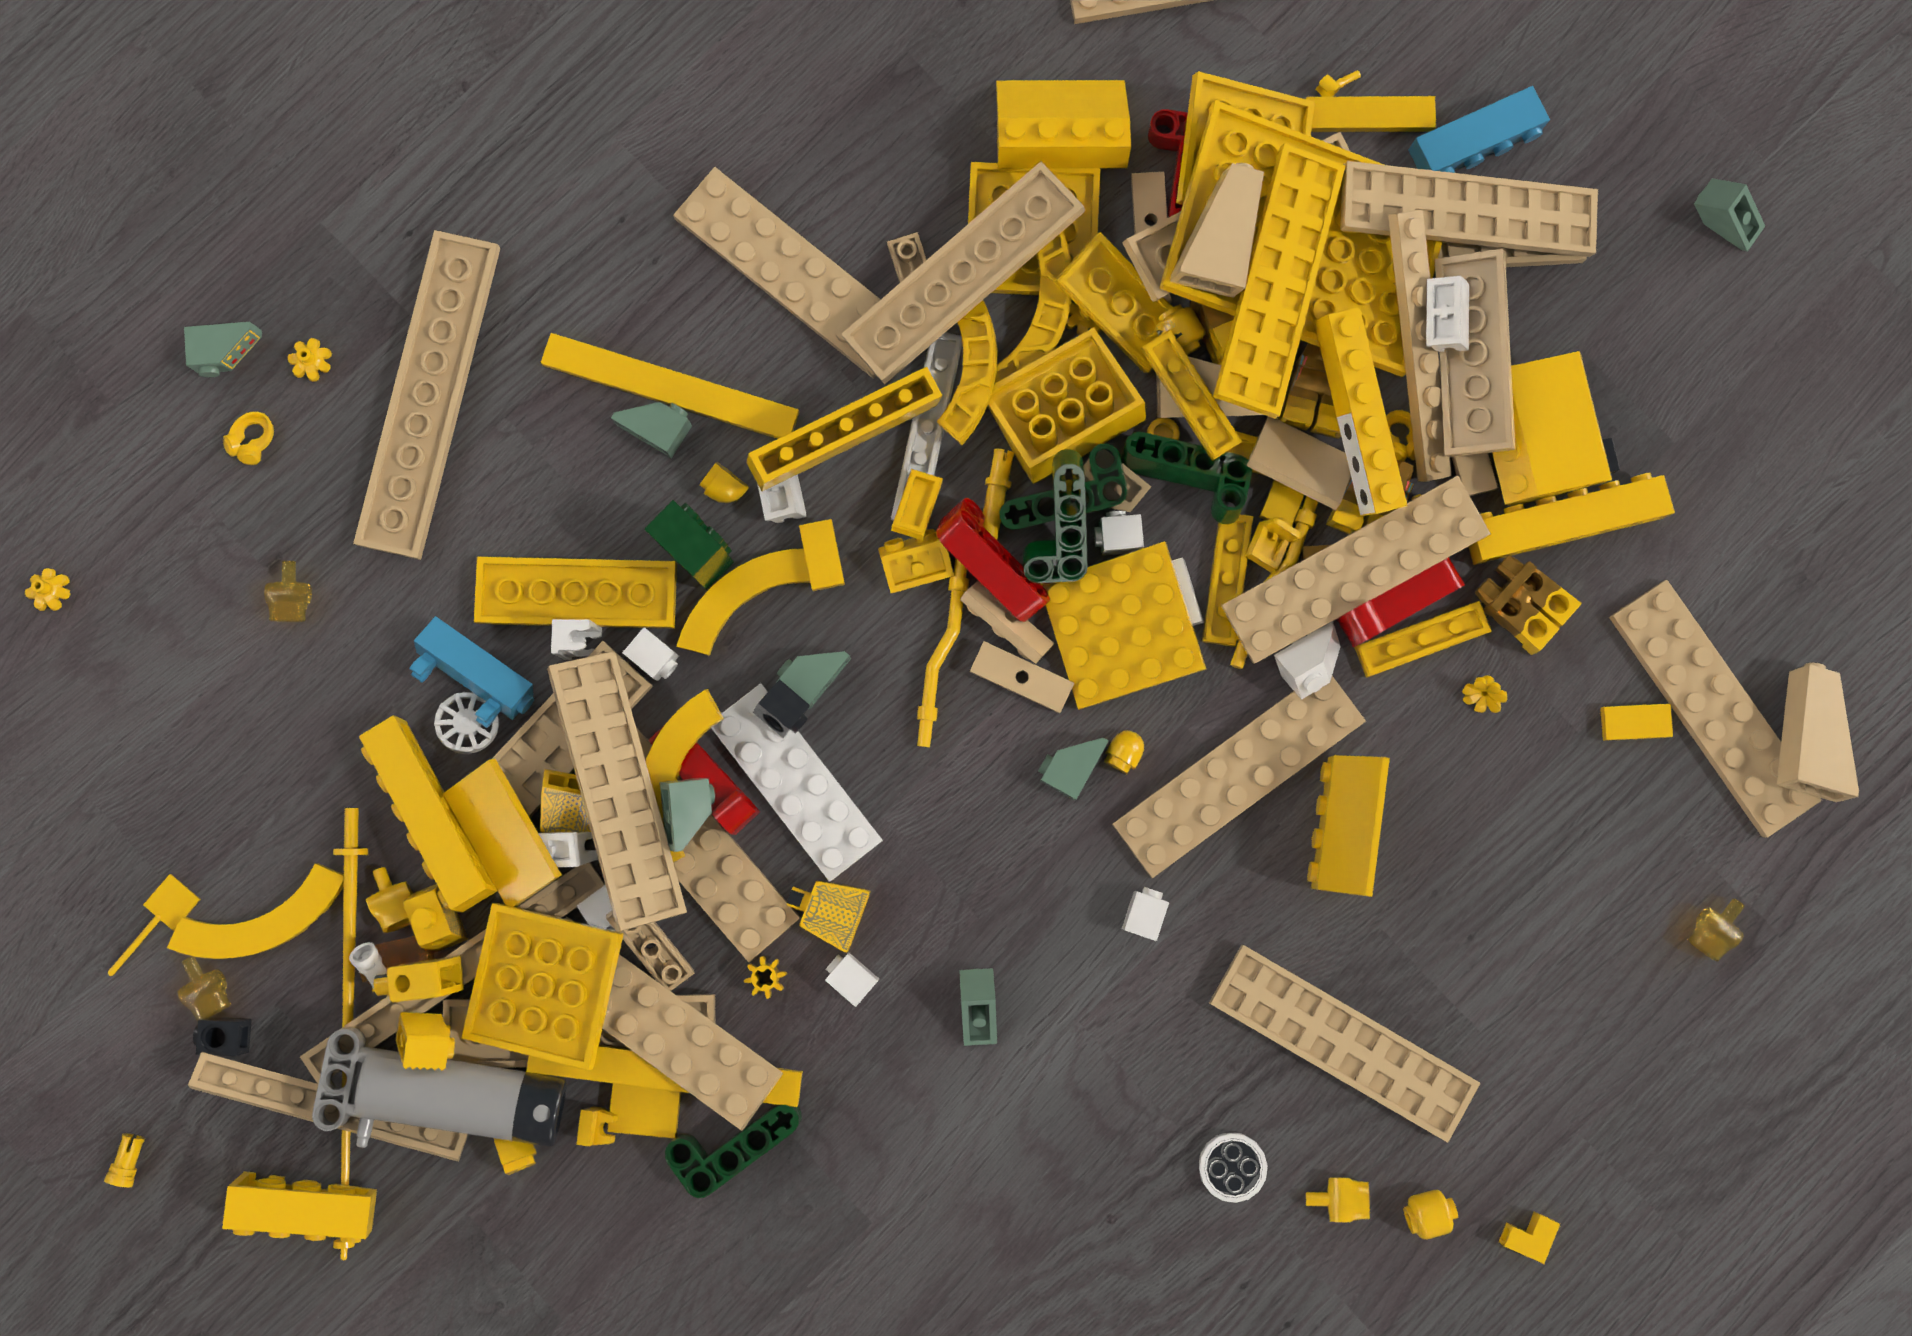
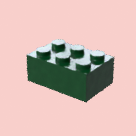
M672 500L644 529L706 590L734 563L729 556L732 550L728 547V544L711 526L707 527L700 516L687 503L680 507Z

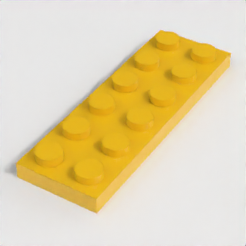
M477 557L474 623L552 626V619L591 620L600 627L675 628L677 563L675 561Z

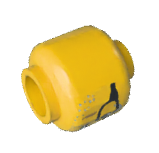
M1179 304L1158 317L1160 321L1156 327L1158 336L1171 329L1187 355L1201 347L1198 341L1204 336L1205 329L1192 308H1183Z

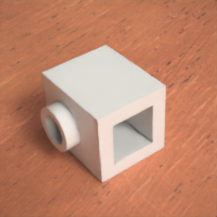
M1126 511L1106 513V517L1100 519L1099 527H1094L1095 547H1101L1102 555L1127 554L1143 549L1141 514L1126 515Z

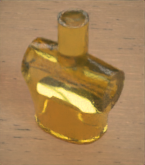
M282 561V581L266 583L264 597L268 605L269 621H306V609L312 599V588L309 583L296 582V561Z
M1733 898L1722 914L1709 907L1705 908L1698 915L1696 928L1688 941L1706 956L1718 962L1729 950L1738 946L1744 937V934L1733 922L1745 905Z
M195 956L181 962L190 982L182 986L177 991L181 1003L192 1012L197 1022L231 1006L226 994V978L219 969L203 974Z

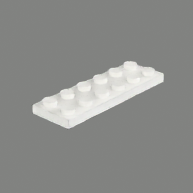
M760 683L721 713L724 719L711 728L825 877L831 882L883 840L799 731L795 734L790 730L782 738L753 713L759 701L768 693Z

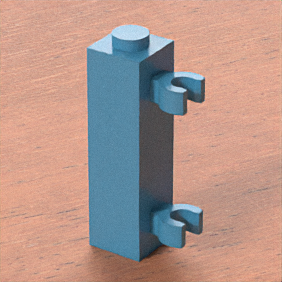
M435 616L414 640L416 653L420 657L410 667V670L413 671L411 676L423 683L435 666L486 701L475 713L477 716L476 721L485 728L492 724L499 712L513 720L518 713L524 714L531 707L534 701L532 683Z

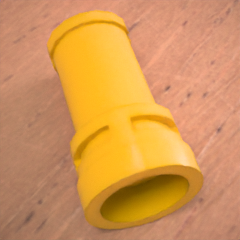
M122 1134V1140L115 1161L111 1163L104 1182L118 1187L129 1188L133 1186L137 1171L135 1166L142 1144L145 1141L144 1137L137 1135L133 1139L130 1149L134 1134Z

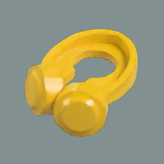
M1394 410L1386 415L1389 431L1390 427L1396 423L1405 424L1409 429V434L1406 436L1407 446L1400 443L1399 437L1394 436L1390 431L1396 460L1405 461L1407 457L1415 460L1411 415L1407 411Z
M249 412L242 415L233 423L229 434L223 436V445L226 452L231 457L237 456L239 461L244 464H258L261 461V451L272 441L274 435L273 424L269 417L261 412ZM258 424L263 427L264 433L261 437L252 439L248 444L240 445L245 439L244 431L249 425Z

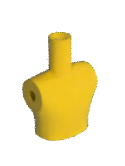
M385 867L374 870L373 875L379 891L366 898V902L371 914L379 922L382 931L389 933L410 925L403 905V901L413 894L408 882L405 881L392 885Z
M1329 1177L1327 1192H1306V1206H1327L1330 1222H1352L1354 1220L1370 1219L1369 1182L1356 1181L1350 1178Z

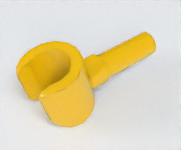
M1356 70L1339 78L1337 81L1327 74L1320 80L1319 86L1315 90L1322 97H1333L1344 85L1359 79L1361 74Z

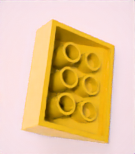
M1125 80L996 81L998 169L1034 168L1041 161L1047 168L1128 167L1131 150V132Z
M1094 327L995 383L987 405L1009 446L1015 453L1014 455L1033 484L1053 473V458L1061 450H1075L1082 457L1091 452L1095 446L1105 444L1146 420L1144 400Z
M1580 351L1512 365L1516 450L1492 452L1505 505L1525 504L1611 481L1612 476Z
M1334 755L1328 757L1327 762H1323L1320 781L1325 782L1323 795L1318 796L1316 803V815H1320L1319 829L1315 828L1312 835V848L1316 849L1315 861L1309 863L1307 873L1308 882H1312L1311 889L1372 897L1390 758Z

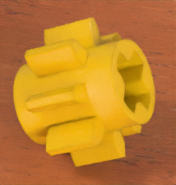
M761 956L759 967H756L754 964H748L747 967L752 971V975L746 978L744 983L752 982L755 987L752 991L753 996L759 991H765V996L769 999L772 994L771 988L774 987L780 991L784 989L783 985L779 983V979L787 975V972H779L776 966L779 964V959L769 964L766 962L765 956ZM769 969L772 972L770 978L773 980V983L767 982L762 985L759 982L761 976L758 972H764Z

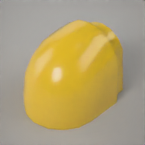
M719 462L713 465L700 483V486L705 489L703 494L718 503L737 501L749 489L745 482Z
M1130 730L1118 733L1105 752L1107 757L1104 762L1127 775L1130 768L1133 770L1136 768L1143 755L1144 742L1141 736Z
M493 1138L505 1174L511 1175L536 1163L533 1156L537 1152L533 1144Z

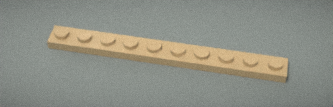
M589 862L575 867L517 908L563 918L576 909L579 903L603 887L605 882L592 863ZM486 929L444 957H461L464 985L472 981L476 976ZM451 994L442 997L391 1002L390 997L387 996L341 1029L347 1027L359 1029L365 1036V1047L374 1048L397 1032L400 1012L425 1013ZM343 1034L339 1040V1047L343 1052L350 1053L354 1048V1040L347 1034ZM329 1037L300 1056L318 1084ZM336 1069V1070L333 1072L332 1077H333L335 1074H337L338 1072H340L341 1070H340V1069Z

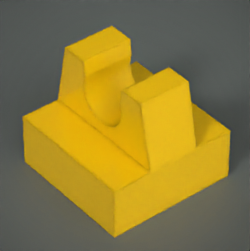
M592 1106L582 1109L576 1145L592 1146L614 1143L615 1135L606 1134L603 1127L605 1123L617 1122L618 1115L606 1111V1108Z

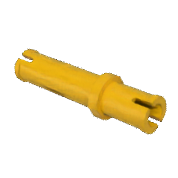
M994 449L990 477H987L985 485L988 487L983 508L985 516L983 527L996 540L1001 522L1000 510L1005 502L1006 491L1011 487L1009 475L1015 454L1009 450L1006 453L1004 449Z

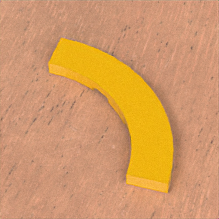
M1063 231L1036 254L1040 273V292L1037 309L1022 341L1004 360L997 364L995 383L1055 350L1062 337L1072 301L1054 282L1071 263L1070 251Z
M983 300L957 322L962 336V377L951 402L936 421L941 428L961 445L973 433L986 410L993 391L997 371L996 335L992 319Z
M804 548L788 549L754 558L723 576L704 594L690 613L676 647L710 656L721 629L729 620V617L742 604L779 585L810 583Z
M708 689L690 699L668 720L656 737L646 758V765L663 827L660 782L677 780L681 764L689 750L703 734L724 719ZM683 850L679 852L670 851L673 863L685 857Z
M315 863L303 884L282 905L265 915L246 922L211 924L186 916L181 917L167 948L186 955L213 959L238 958L274 949L303 933L322 913H325L330 908L344 887V874Z

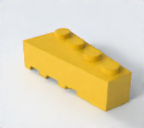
M244 1171L227 1187L222 1229H231L235 1235L247 1236L255 1234V1231L269 1232V1236L273 1238L290 1237V1234L304 1235V1239L311 1241L325 1240L327 1236L340 1237V1241L343 1243H359L361 1239H366L372 1231L377 1189L341 1184H330L327 1189H321V1183L312 1180L297 1181L291 1185L286 1184L285 1177L271 1175L269 1178L255 1180L256 1173Z

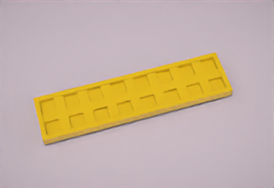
M1286 143L1280 147L1250 256L1246 287L1241 291L1213 394L1214 398L1274 419L1280 416L1345 165Z

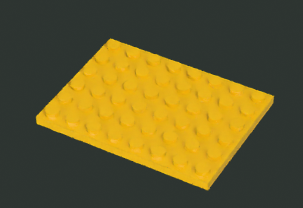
M1215 100L1209 111L1159 289L1235 316L1241 292L1232 298L1170 282L1171 274L1221 174L1232 163H1247L1253 166V169L1264 171L1252 249L1278 152L1284 143L1342 165L1347 161L1384 164ZM1341 182L1300 340L1320 347L1314 320L1327 314L1360 307L1374 367L1403 377L1406 375L1391 236L1340 230ZM1426 239L1430 279H1432L1435 272V259L1439 257L1443 241Z

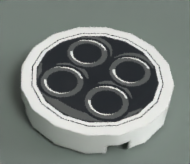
M1234 1132L1216 1135L1206 1143L1200 1154L1199 1171L1201 1181L1212 1195L1222 1201L1237 1203L1249 1200L1260 1191L1266 1180L1268 1166L1264 1152L1254 1140L1242 1133Z

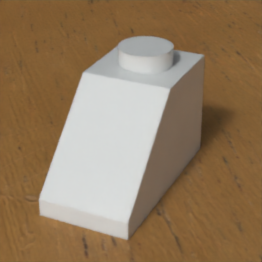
M1330 622L1274 655L1282 678L1301 700L1317 692L1331 681L1341 647L1334 624Z

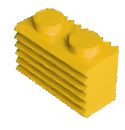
M400 1012L396 1044L402 1066L405 1069L411 1067L413 1070L416 1067L420 1070L424 1067L426 1070H429L431 1067L434 1071L437 1068L441 1071L444 1070L447 1059L453 1058L455 1039L450 1038V1025L445 1024L442 1014Z

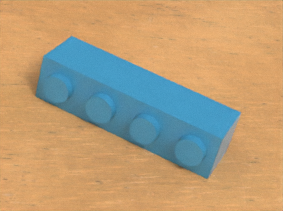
M1531 86L1415 138L1408 151L1417 169L1455 173V170L1465 166L1466 169H1471L1485 160L1484 157L1494 153L1495 156H1500L1514 147L1513 144L1521 140L1524 143H1529L1543 134L1542 129L1550 121V118L1534 87Z

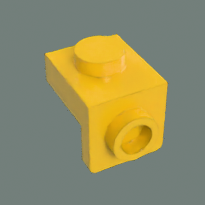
M1282 517L1259 522L1245 557L1269 572L1277 571L1289 542L1299 540L1301 532L1293 528V524L1289 520Z

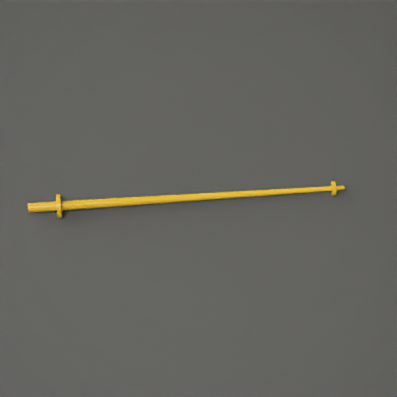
M345 808L344 848L333 849V855H344L342 1027L354 1020L355 967L350 962L349 956L356 946L358 855H368V848H358L359 808ZM342 1070L343 1088L346 1085L347 1076L346 1073ZM342 1130L341 1185H349L351 1132ZM340 1239L334 1240L333 1248L341 1249V1260H346L348 1248L354 1247L355 1243H343Z

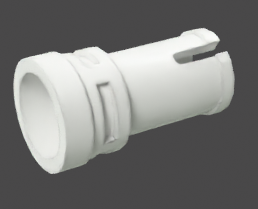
M367 942L357 946L349 956L350 962L357 968L359 973L366 976L374 989L375 976L387 974V969L382 963V958L373 943Z

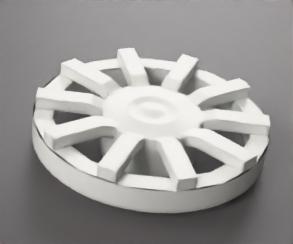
M473 692L456 693L440 704L434 720L435 731L441 743L446 748L461 754H471L486 748L494 740L499 728L498 715L492 722L493 725L490 733L481 728V724L476 721L477 716L473 709L476 700L483 704L486 701ZM461 699H471L468 709H464ZM456 701L460 711L455 712L448 706ZM445 711L452 715L453 720H441L443 712ZM440 725H453L454 728L443 735ZM455 733L459 735L456 745L447 740ZM477 733L486 737L480 744H477L474 737ZM464 737L470 738L471 747H461Z

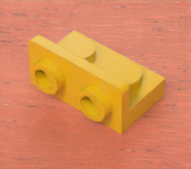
M934 529L926 530L923 540L911 538L903 541L902 538H895L886 541L884 546L878 548L890 593L954 576L948 550L939 541Z

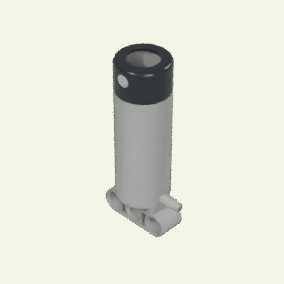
M347 1027L337 1030L328 1039L312 1119L319 1129L332 1131L343 1126L350 1116L360 1118L356 1135L357 1147H367L374 1120L552 1147L556 1142L567 1090V1081L563 1077L448 1059L446 1068L442 1071L439 1068L434 1071L432 1067L429 1070H426L425 1067L421 1070L418 1067L414 1070L411 1067L405 1069L402 1066L399 1052L365 1047V1036L357 1028ZM343 1034L350 1035L354 1040V1048L350 1053L343 1052L339 1047V1040ZM336 1069L343 1070L346 1073L347 1082L343 1088L336 1087L332 1082V1074ZM328 1104L335 1105L339 1109L340 1117L335 1123L328 1121L324 1115Z

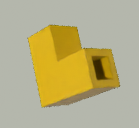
M1534 1211L1526 1231L1506 1222L1499 1243L1545 1264L1560 1224Z

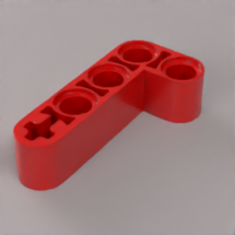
M1161 109L1152 116L1148 129V140L1156 148L1177 151L1167 216L1169 218L1181 212L1183 206L1177 204L1176 201L1188 112ZM1165 125L1170 128L1171 132L1163 134L1156 127Z
M965 497L940 520L936 535L942 545L1018 620L1026 622L1050 601L1048 592L1040 583H1033L1026 578L1023 566L983 527L985 516L980 507L973 500Z
M1448 557L1337 618V621L1354 648L1465 584Z
M663 727L648 739L651 745H653ZM696 742L685 756L681 764L679 776L682 779H709V784H712L715 792V802L711 805V814L731 835H736L760 811Z

